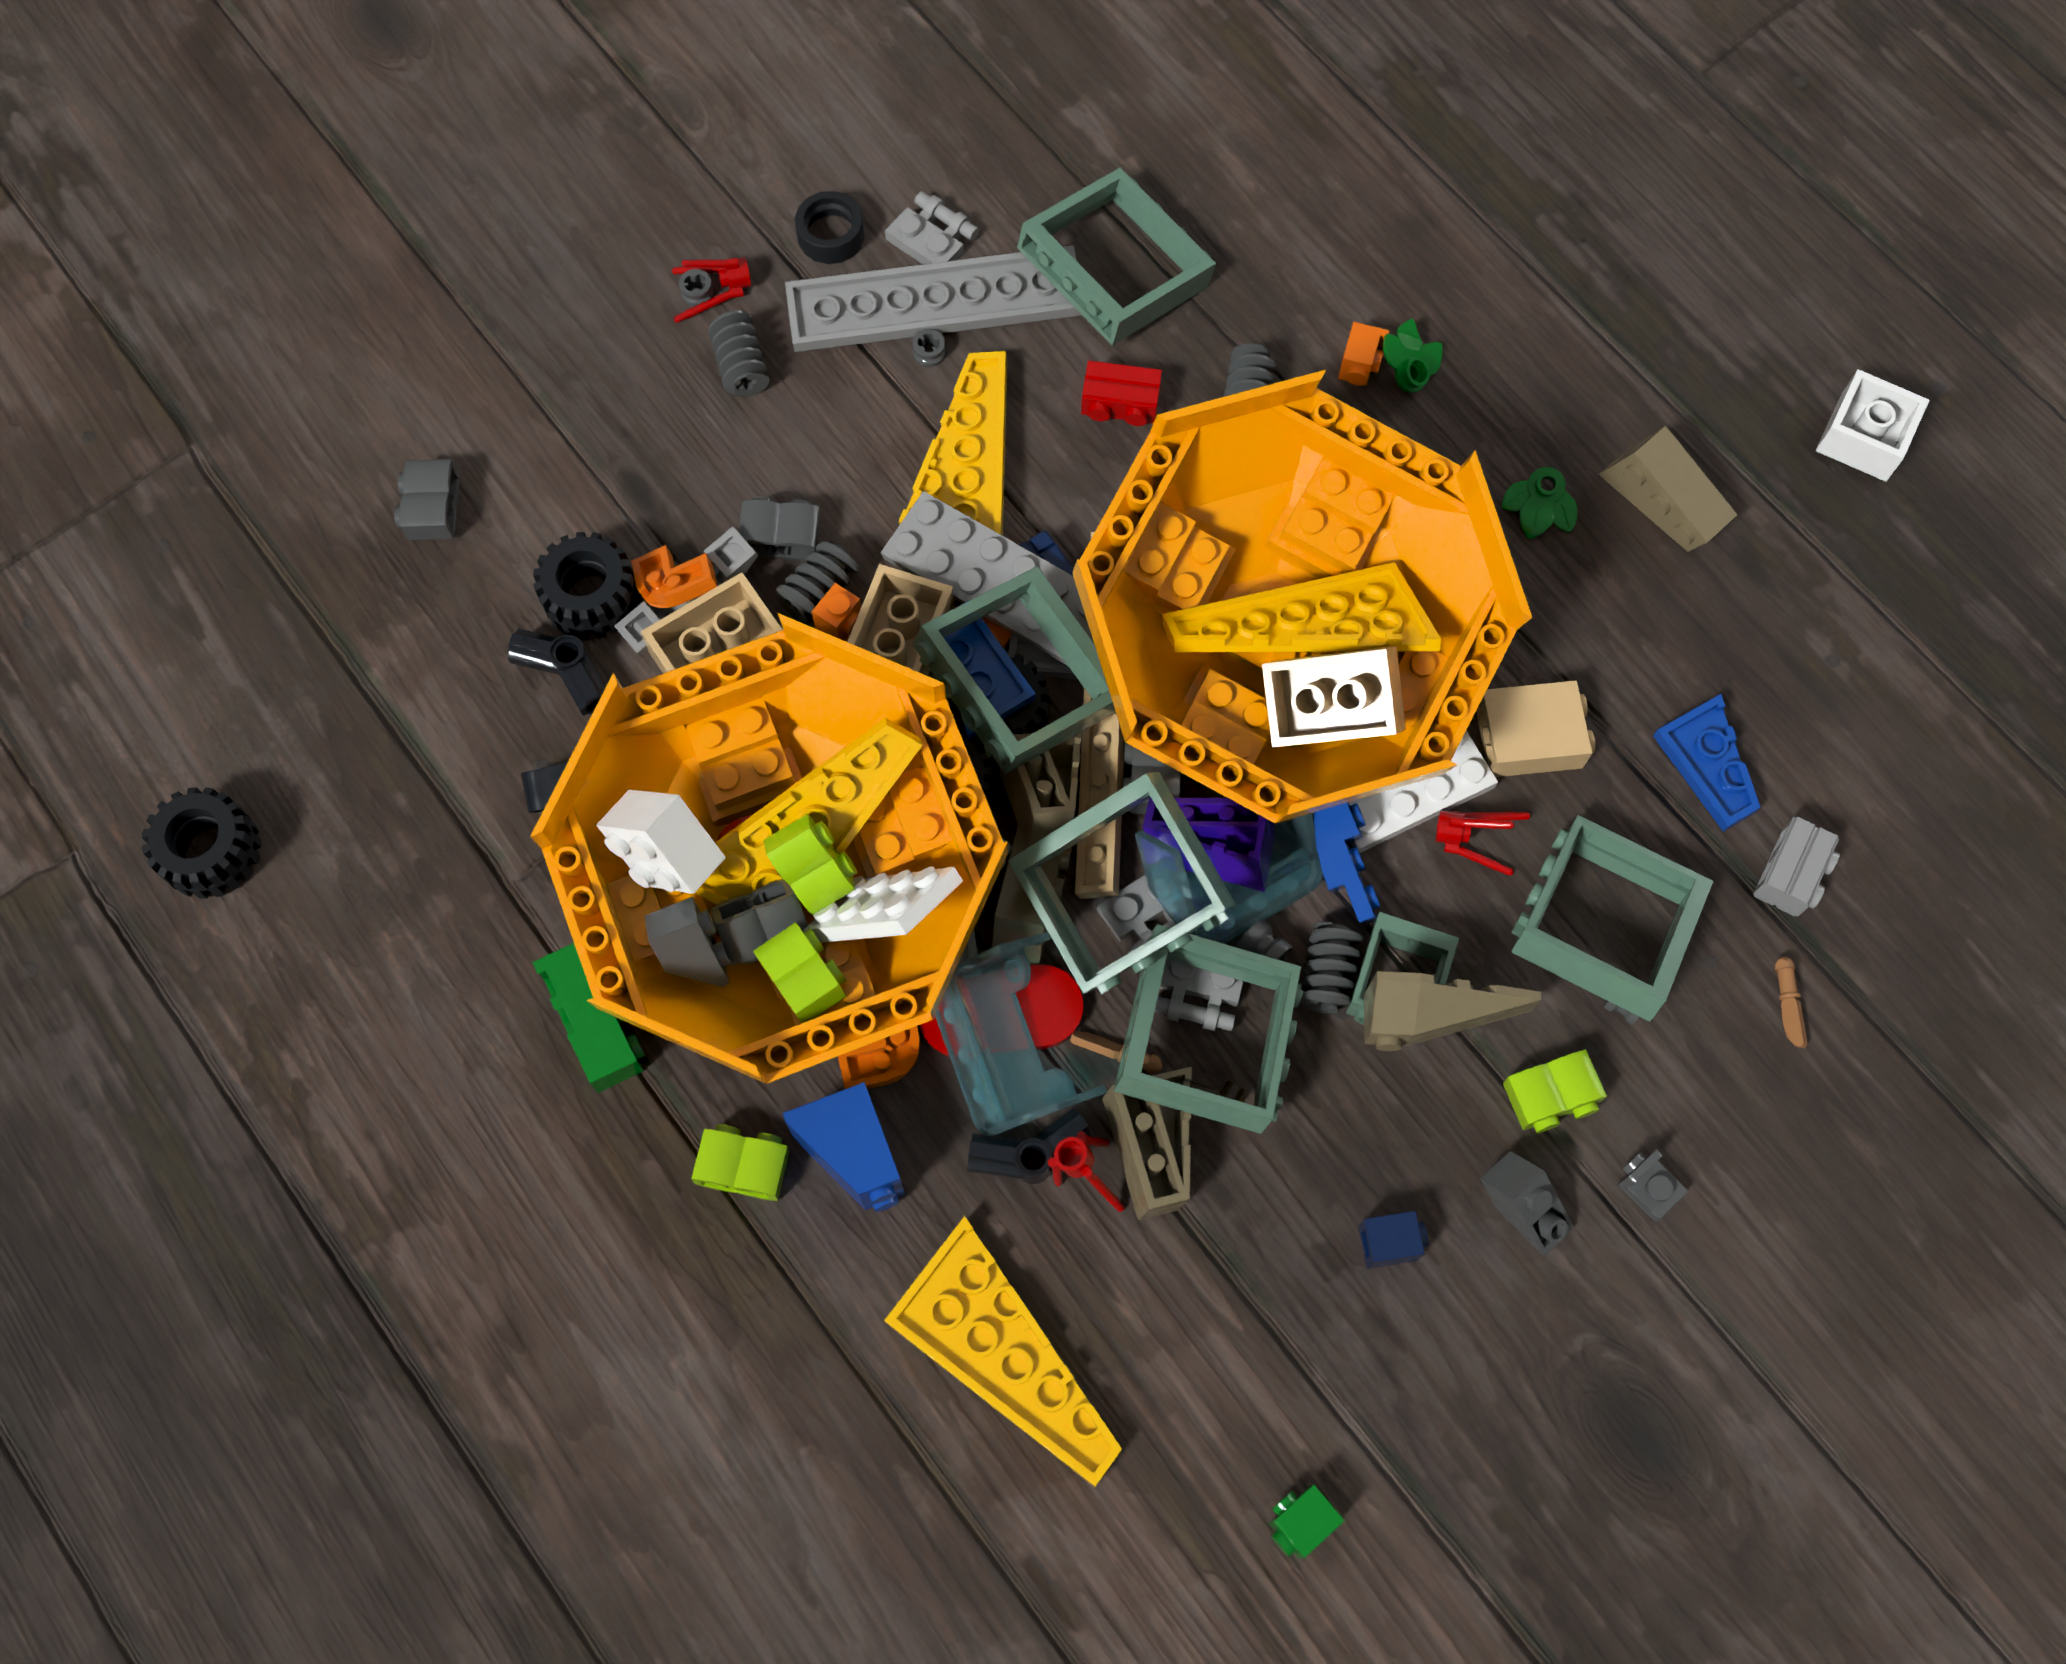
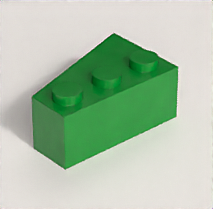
M574 943L532 962L537 974L543 978L552 997L550 1001L555 1011H558L575 1054L589 1083L597 1093L644 1072L639 1058L645 1056V1053L636 1034L633 1033L628 1036L622 1024L625 1021L598 1010L587 1001L592 999L593 996Z

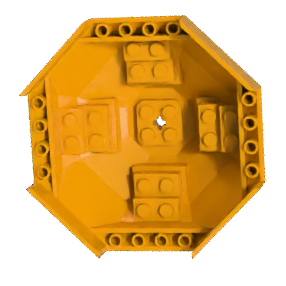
M1326 370L1156 415L1149 435L1080 560L1077 559L1072 572L1125 743L1275 824L1443 775L1456 767L1457 764L1451 760L1516 631L1532 619L1476 450L1462 466L1316 388ZM1395 562L1441 637L1440 651H1397L1406 730L1394 735L1272 747L1262 664L1276 660L1342 652H1174L1162 627V614Z
M779 613L778 616L783 628L781 631L622 688L613 672L530 836L542 849L593 998L587 1001L598 1010L765 1084L933 1020L1008 854V841L1003 842L947 702L945 683ZM884 718L891 720L921 738L922 747L844 852L850 857L857 870V874L853 875V879L858 876H863L864 879L872 878L881 873L895 875L904 870L918 872L933 866L935 869L955 867L963 882L907 935L821 942L824 950L818 953L824 963L832 959L846 979L840 985L846 994L845 998L816 1018L801 1023L759 960L751 964L741 963L727 966L730 984L723 987L665 973L648 941L644 916L690 897L694 898L700 912L708 910L710 915V910L717 904L696 893L669 892L665 889L654 887L644 888L629 875L630 868L622 857L615 855L609 850L604 842L606 837L596 824L629 789L679 795L712 840L716 842L721 831L729 823L740 817L755 814ZM803 906L802 911L809 925L815 918ZM716 928V934L713 937L716 943L722 940Z

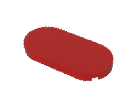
M1031 965L952 976L933 1020L920 1024L919 1027L923 1038L933 1049L947 1057L956 1059L1052 1048L1065 1042L1075 1032L1083 1015V997L1076 981L1062 969L1051 965Z

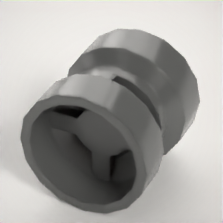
M1264 919L1257 921L1235 946L1236 948L1281 961L1288 956L1293 948L1284 938H1277L1275 940L1272 927Z

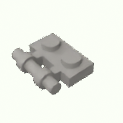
M923 191L917 194L914 201L923 210L917 214L907 207L885 230V239L921 264L958 260L964 253V244L959 242L958 239L963 235L973 241L979 233V228L970 223L968 216L962 212H953L945 206V202L935 195L929 196ZM936 219H939L947 224L948 227L943 231L933 223Z
M1165 864L1159 865L1120 890L1119 896H1111L1097 905L1098 913L1119 942L1132 934L1137 938L1138 942L1127 948L1128 953L1147 943L1152 931L1146 925L1161 915H1164L1168 920L1162 926L1172 928L1200 911V909L1196 905H1193L1184 912L1177 908L1178 904L1186 900L1187 893Z
M1166 959L1160 988L1173 992L1171 999L1158 996L1155 1012L1167 1015V1020L1178 1022L1180 1018L1203 1024V1029L1215 1031V1027L1232 1031L1235 1015L1220 1012L1219 1010L1221 1003L1237 1007L1243 981ZM1184 995L1209 1000L1207 1008L1184 1003Z

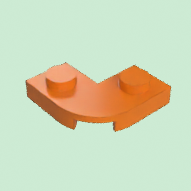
M665 545L631 560L636 588L644 600L656 608H671L702 596L718 586L713 564L706 553L675 567L673 555Z
M917 1026L838 1056L844 1088L847 1089L865 1082L866 1088L872 1089L894 1083L907 1075L915 1065L920 1051V1038Z

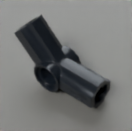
M518 628L512 634L508 644L509 653L507 658L509 662L558 674L583 716L593 714L606 686L590 660L583 643L573 635L553 637ZM578 655L574 661L563 663L564 659L568 656Z
M1074 1108L1039 1134L1026 1140L973 1133L967 1171L1017 1178L1029 1184H1039L1045 1181L1052 1172V1168L1048 1165V1160L1054 1157L1055 1148L1060 1141L1068 1137H1076L1077 1133L1081 1131L1087 1136L1095 1137L1082 1115ZM1030 1152H1036L1044 1157L1045 1164L1038 1170H1029L1023 1166L1022 1158Z

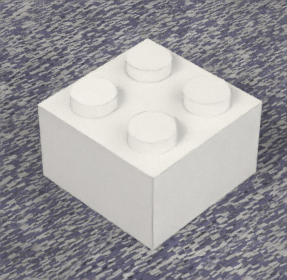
M1858 369L1842 392L1815 451L1886 482L1904 459L1929 403V399Z
M629 789L596 824L606 837L604 840L606 846L615 855L622 857L630 868L629 875L644 888L654 887L665 889L669 892L678 891L694 894L726 858L682 798L676 794Z

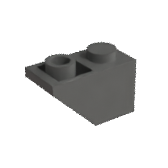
M693 897L644 916L648 941L665 973L720 987L730 984L726 967L732 965L731 957L727 954L723 941L716 943L713 937L716 934V928L708 910L700 912Z
M1509 1151L1480 1178L1495 1207L1540 1254L1546 1256L1574 1229L1545 1171L1515 1153Z

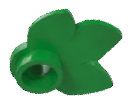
M1409 319L1402 323L1397 329L1395 336L1386 334L1383 342L1385 358L1388 364L1395 370L1396 382L1403 391L1414 393L1421 390L1428 382L1430 376L1438 372L1442 359V343L1430 342L1422 344L1414 319Z
M1552 467L1538 468L1530 475L1528 480L1511 485L1503 497L1501 508L1511 512H1519L1520 526L1524 535L1529 540L1544 533L1552 523L1560 530L1570 533L1577 521V505L1575 500L1565 491V478L1560 471ZM1541 480H1550L1553 483V490H1544L1541 487Z

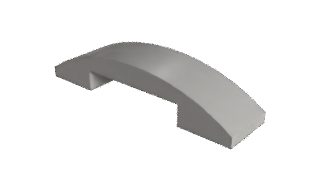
M733 526L704 550L713 564L718 586L741 572L745 574L758 557L754 549ZM697 598L671 608H656L651 605L648 606L643 601L614 627L640 656L648 652L640 631Z

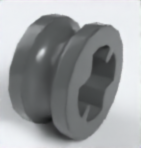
M691 269L681 275L679 288L682 299L687 305L694 307L713 298L714 290L711 278L705 271ZM700 285H702L703 289L701 290L697 288ZM691 286L696 287L695 289L690 291Z
M923 329L913 337V356L918 364L924 367H934L944 360L946 355L945 340L940 332L934 329ZM925 344H933V352H925Z

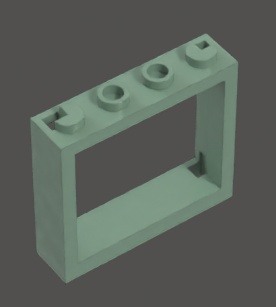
M1121 168L1114 170L1022 223L1017 246L1026 258L1112 346L1208 288L1216 265L1210 255L1202 250L1187 235L1186 231L1178 226L1163 211L1162 207L1154 202L1139 187V184L1134 179H1131ZM1112 200L1183 270L1179 275L1124 308L1052 236Z
M1037 566L921 625L914 640L913 647L921 656L919 661L924 666H928L938 681L945 683L946 697L951 698L961 712V718L965 726L976 733L984 744L988 758L993 757L1004 774L1115 713L1095 644ZM1017 599H1020L1093 699L1020 741L1015 738L944 639V637Z
M1159 772L1144 774L1008 860L1083 994L1097 988L1103 994L1123 982L1119 976L1130 968L1137 974L1157 962L1154 954L1166 947L1172 953L1193 941L1189 933L1201 926L1204 927L1206 932L1219 926L1229 919L1225 912L1236 906L1234 899ZM1151 797L1212 904L1100 970L1041 865Z
M1577 815L1568 832L1560 828L1551 848L1558 851L1556 856L1551 854L1547 856L1538 876L1544 878V882L1542 885L1537 882L1534 884L1525 902L1526 905L1532 908L1529 914L1522 911L1511 934L1518 937L1511 953L1650 1022L1667 1000L1713 880ZM1572 852L1679 904L1647 983L1538 929Z
M1157 924L1148 941L1170 928ZM1190 934L1193 941L1170 953L1167 947L1154 954L1157 962L1140 972L1113 1091L1261 1134L1271 1121H1277L1278 1111L1283 1104V1098L1277 1095L1279 1084L1284 1083L1290 1066V1058L1285 1057L1287 1044L1290 1045L1292 1043L1297 1028V1021L1292 1019L1293 1008L1298 1007L1303 994V990H1301L1302 984H1298L1301 966ZM1166 959L1275 990L1254 1105L1141 1073Z

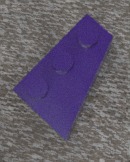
M1150 797L1142 826L1150 860L1194 872ZM1175 798L1222 881L1265 892L1275 838L1274 823L1229 798Z

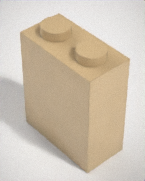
M1577 680L1487 689L1476 710L1486 763L1495 777L1582 769L1595 752V737L1592 730H1587L1585 721L1587 700L1584 694L1579 693Z

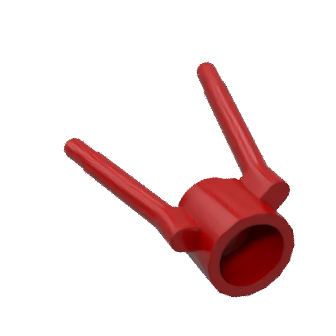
M746 257L725 260H683V267L672 268V273L675 275L683 274L691 269H701L706 273H718L721 288H729L728 291L674 316V321L679 323L731 298L744 296L742 288L751 287Z
M1440 810L1435 842L1445 843L1444 852L1461 855L1495 871L1511 876L1514 873L1512 868L1462 847L1460 843H1469L1471 828L1512 829L1514 828L1512 821L1530 819V814L1528 812H1457Z
M1081 1131L1077 1133L1076 1137H1068L1060 1141L1055 1148L1054 1157L1048 1160V1165L1052 1168L1054 1184L1056 1186L1062 1185V1171L1073 1178L1084 1176L1118 1212L1124 1211V1205L1092 1171L1094 1155L1088 1146L1108 1147L1110 1145L1109 1140L1087 1136Z

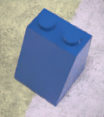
M865 1082L782 1113L794 1140L865 1210L874 1208L875 1212L889 1209L899 1203L898 1197L905 1195L899 1173Z

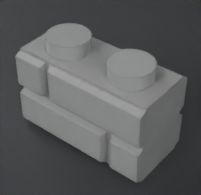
M1793 817L1783 827L1754 890V897L1770 905H1776L1778 909L1792 916H1799L1808 907L1814 909L1825 891V887L1819 885L1823 874L1829 875L1840 857V853L1834 851L1839 841L1838 835L1821 827L1817 828L1815 824L1800 817Z

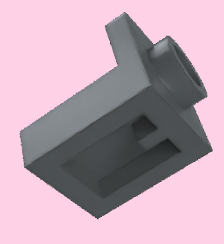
M1657 1149L1646 1157L1641 1152L1635 1155L1622 1168L1627 1176L1618 1184L1655 1223L1688 1192L1658 1161L1663 1155Z

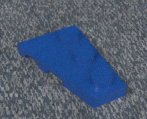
M982 618L944 637L1002 720L1035 700L1036 693ZM963 722L967 739L970 740L973 737L977 736L974 731L969 730Z
M1719 694L1659 728L1653 737L1724 832L1754 815L1761 807L1746 764L1741 762L1735 745L1737 738L1733 726L1728 725L1723 710L1725 703L1722 694Z

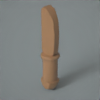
M1782 956L1776 961L1775 972H1777L1779 982V1000L1781 1001L1783 1026L1786 1036L1792 1044L1805 1049L1808 1043L1801 1002L1798 1000L1801 995L1797 991L1794 973L1795 965L1790 958Z
M1076 1031L1072 1033L1070 1039L1072 1044L1109 1058L1117 1059V1062L1120 1063L1123 1050L1121 1044L1088 1032ZM1145 1053L1142 1070H1145L1148 1074H1156L1161 1071V1059L1157 1055Z

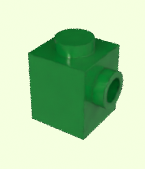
M1312 1485L1298 1497L1291 1491L1272 1508L1277 1516L1269 1524L1275 1530L1271 1538L1287 1557L1294 1553L1299 1559H1303L1345 1520L1317 1487Z

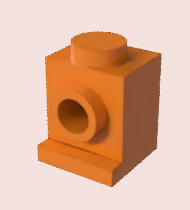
M1353 321L1338 379L1348 381L1356 386H1367L1370 372L1378 373L1383 356L1384 336L1389 334L1390 330Z
M834 583L811 611L815 629L847 642L862 607L860 598Z

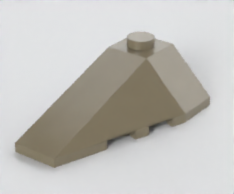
M1377 971L1364 994V1044L1376 1045V1049L1380 1051H1398L1402 1049V1046L1413 1045L1532 1012L1542 1000L1541 991L1501 985H1489L1483 987L1480 991L1474 990L1469 980L1456 979L1453 983L1441 985L1434 984V975Z

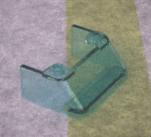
M1312 813L1274 823L1275 838L1265 892L1223 881L1236 903V906L1225 912L1229 919L1207 932L1201 926L1189 934L1226 944L1249 930L1260 919L1265 920L1312 892L1319 885L1323 876L1316 847V831ZM1142 830L1135 834L1148 887L1176 925L1212 904L1194 872L1186 874L1180 850Z
M1048 931L997 945L957 965L935 1013L973 1123L978 1131L984 1135H997L1107 1093L1105 1085L1077 1094L1073 1081L1065 1071L1059 1068L1044 1071L1016 996L1017 992L1028 986L1031 978V968L1025 951L1050 940Z

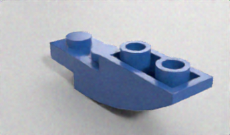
M1347 802L1314 812L1316 847L1328 890L1334 893L1346 888L1358 921L1363 925L1376 919L1375 909L1380 908L1381 905L1373 885L1365 887L1359 872L1365 870L1366 867L1357 846L1350 849L1348 845L1363 838L1359 828L1366 826L1358 804L1350 805Z

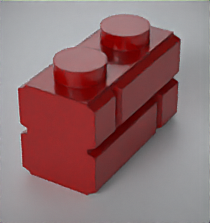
M1088 360L1082 392L1081 415H1088L1092 420L1101 422L1107 421L1109 418L1125 420L1132 426H1143L1146 423L1153 424L1157 413L1162 370Z

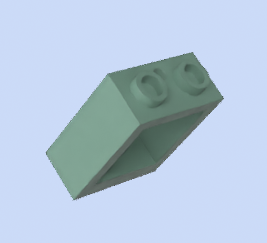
M1379 912L1372 926L1351 994V1003L1347 1007L1346 1014L1355 1016L1354 1020L1364 1025L1363 996L1380 943L1437 961L1434 971V984L1442 985L1446 984L1459 937Z

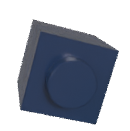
M1416 1211L1367 1218L1358 1226L1367 1269L1418 1261L1425 1254L1424 1248H1428L1427 1230L1424 1222L1417 1221Z

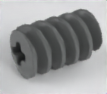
M743 310L729 311L718 316L710 324L708 333L712 341L711 344L724 390L734 396L748 397L762 392L768 386L770 380L769 376L765 375L767 369L765 363L762 362L763 354L759 350L760 344L758 338H756V329L752 325V315Z
M1247 343L1238 345L1231 351V362L1229 363V375L1226 380L1224 397L1273 384L1274 376L1272 374L1275 372L1276 364L1274 360L1269 358L1270 353L1267 348L1261 344Z
M831 541L820 542L816 546V552H811L806 557V563H800L795 568L796 574H790L785 579L786 585H779L775 589L776 598L790 615L806 624L807 619L804 614L808 613L812 616L811 611L815 608L814 603L820 602L825 592L833 586L836 580L844 585L850 582L845 570L847 569L853 574H858L860 568L850 554L840 545Z
M1317 922L1313 924L1315 931L1311 932L1309 939L1312 946L1308 947L1306 953L1309 961L1305 963L1303 968L1306 977L1302 978L1300 983L1302 984L1303 994L1299 1005L1316 1013L1337 1014L1339 1012L1337 1009L1338 1005H1349L1351 1003V998L1340 992L1341 990H1350L1354 987V983L1343 976L1344 974L1351 975L1357 972V967L1346 961L1347 959L1359 958L1360 952L1350 947V944L1362 943L1363 936L1343 925L1331 922Z

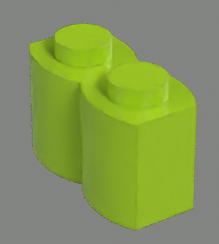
M806 814L764 839L766 855L772 865L790 885L803 906L813 915L856 889L853 875L857 874V870L846 852L839 854L833 848L834 838L823 821L816 823Z
M795 922L753 950V953L800 1022L804 1023L816 1018L846 997L840 986L846 979L832 959L824 963L818 953L824 950V947L811 928L803 933Z
M1587 1050L1578 1051L1549 1063L1523 1070L1507 1077L1503 1083L1522 1130L1534 1127L1536 1133H1541L1560 1125L1561 1123L1558 1118L1573 1113L1575 1119H1580L1598 1112L1600 1109L1597 1104L1607 1097Z
M717 1124L715 1130L704 1129L691 1178L695 1185L770 1201H778L790 1153L788 1146L781 1144V1137L768 1133H757L756 1138L740 1136V1129L723 1124Z

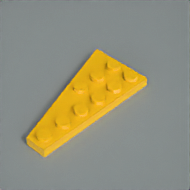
M1006 351L968 354L954 387V397L948 411H944L940 421L941 428L936 439H933L912 487L914 492L907 509L902 511L899 524H901L924 491L1003 536L1007 397Z
M1395 562L1162 614V627L1174 652H1350L1397 646V651H1440L1441 637Z
M887 718L878 722L716 841L715 844L726 858L695 893L718 905L728 899L751 894L756 889L771 882L782 880L783 878L766 855L764 839L806 814L816 823L823 821L834 838L833 848L839 854L844 852L922 747L921 738ZM798 899L801 908H803V904Z
M964 1216L884 1321L1087 1482L1096 1487L1122 1448L1082 1392L1046 1335Z

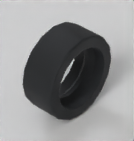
M825 191L808 197L798 207L795 215L798 244L806 256L816 262L835 264L852 258L861 249L865 239L862 210L854 199L844 193ZM824 216H839L851 222V229L837 239L824 240L816 238L809 233V227L814 221Z

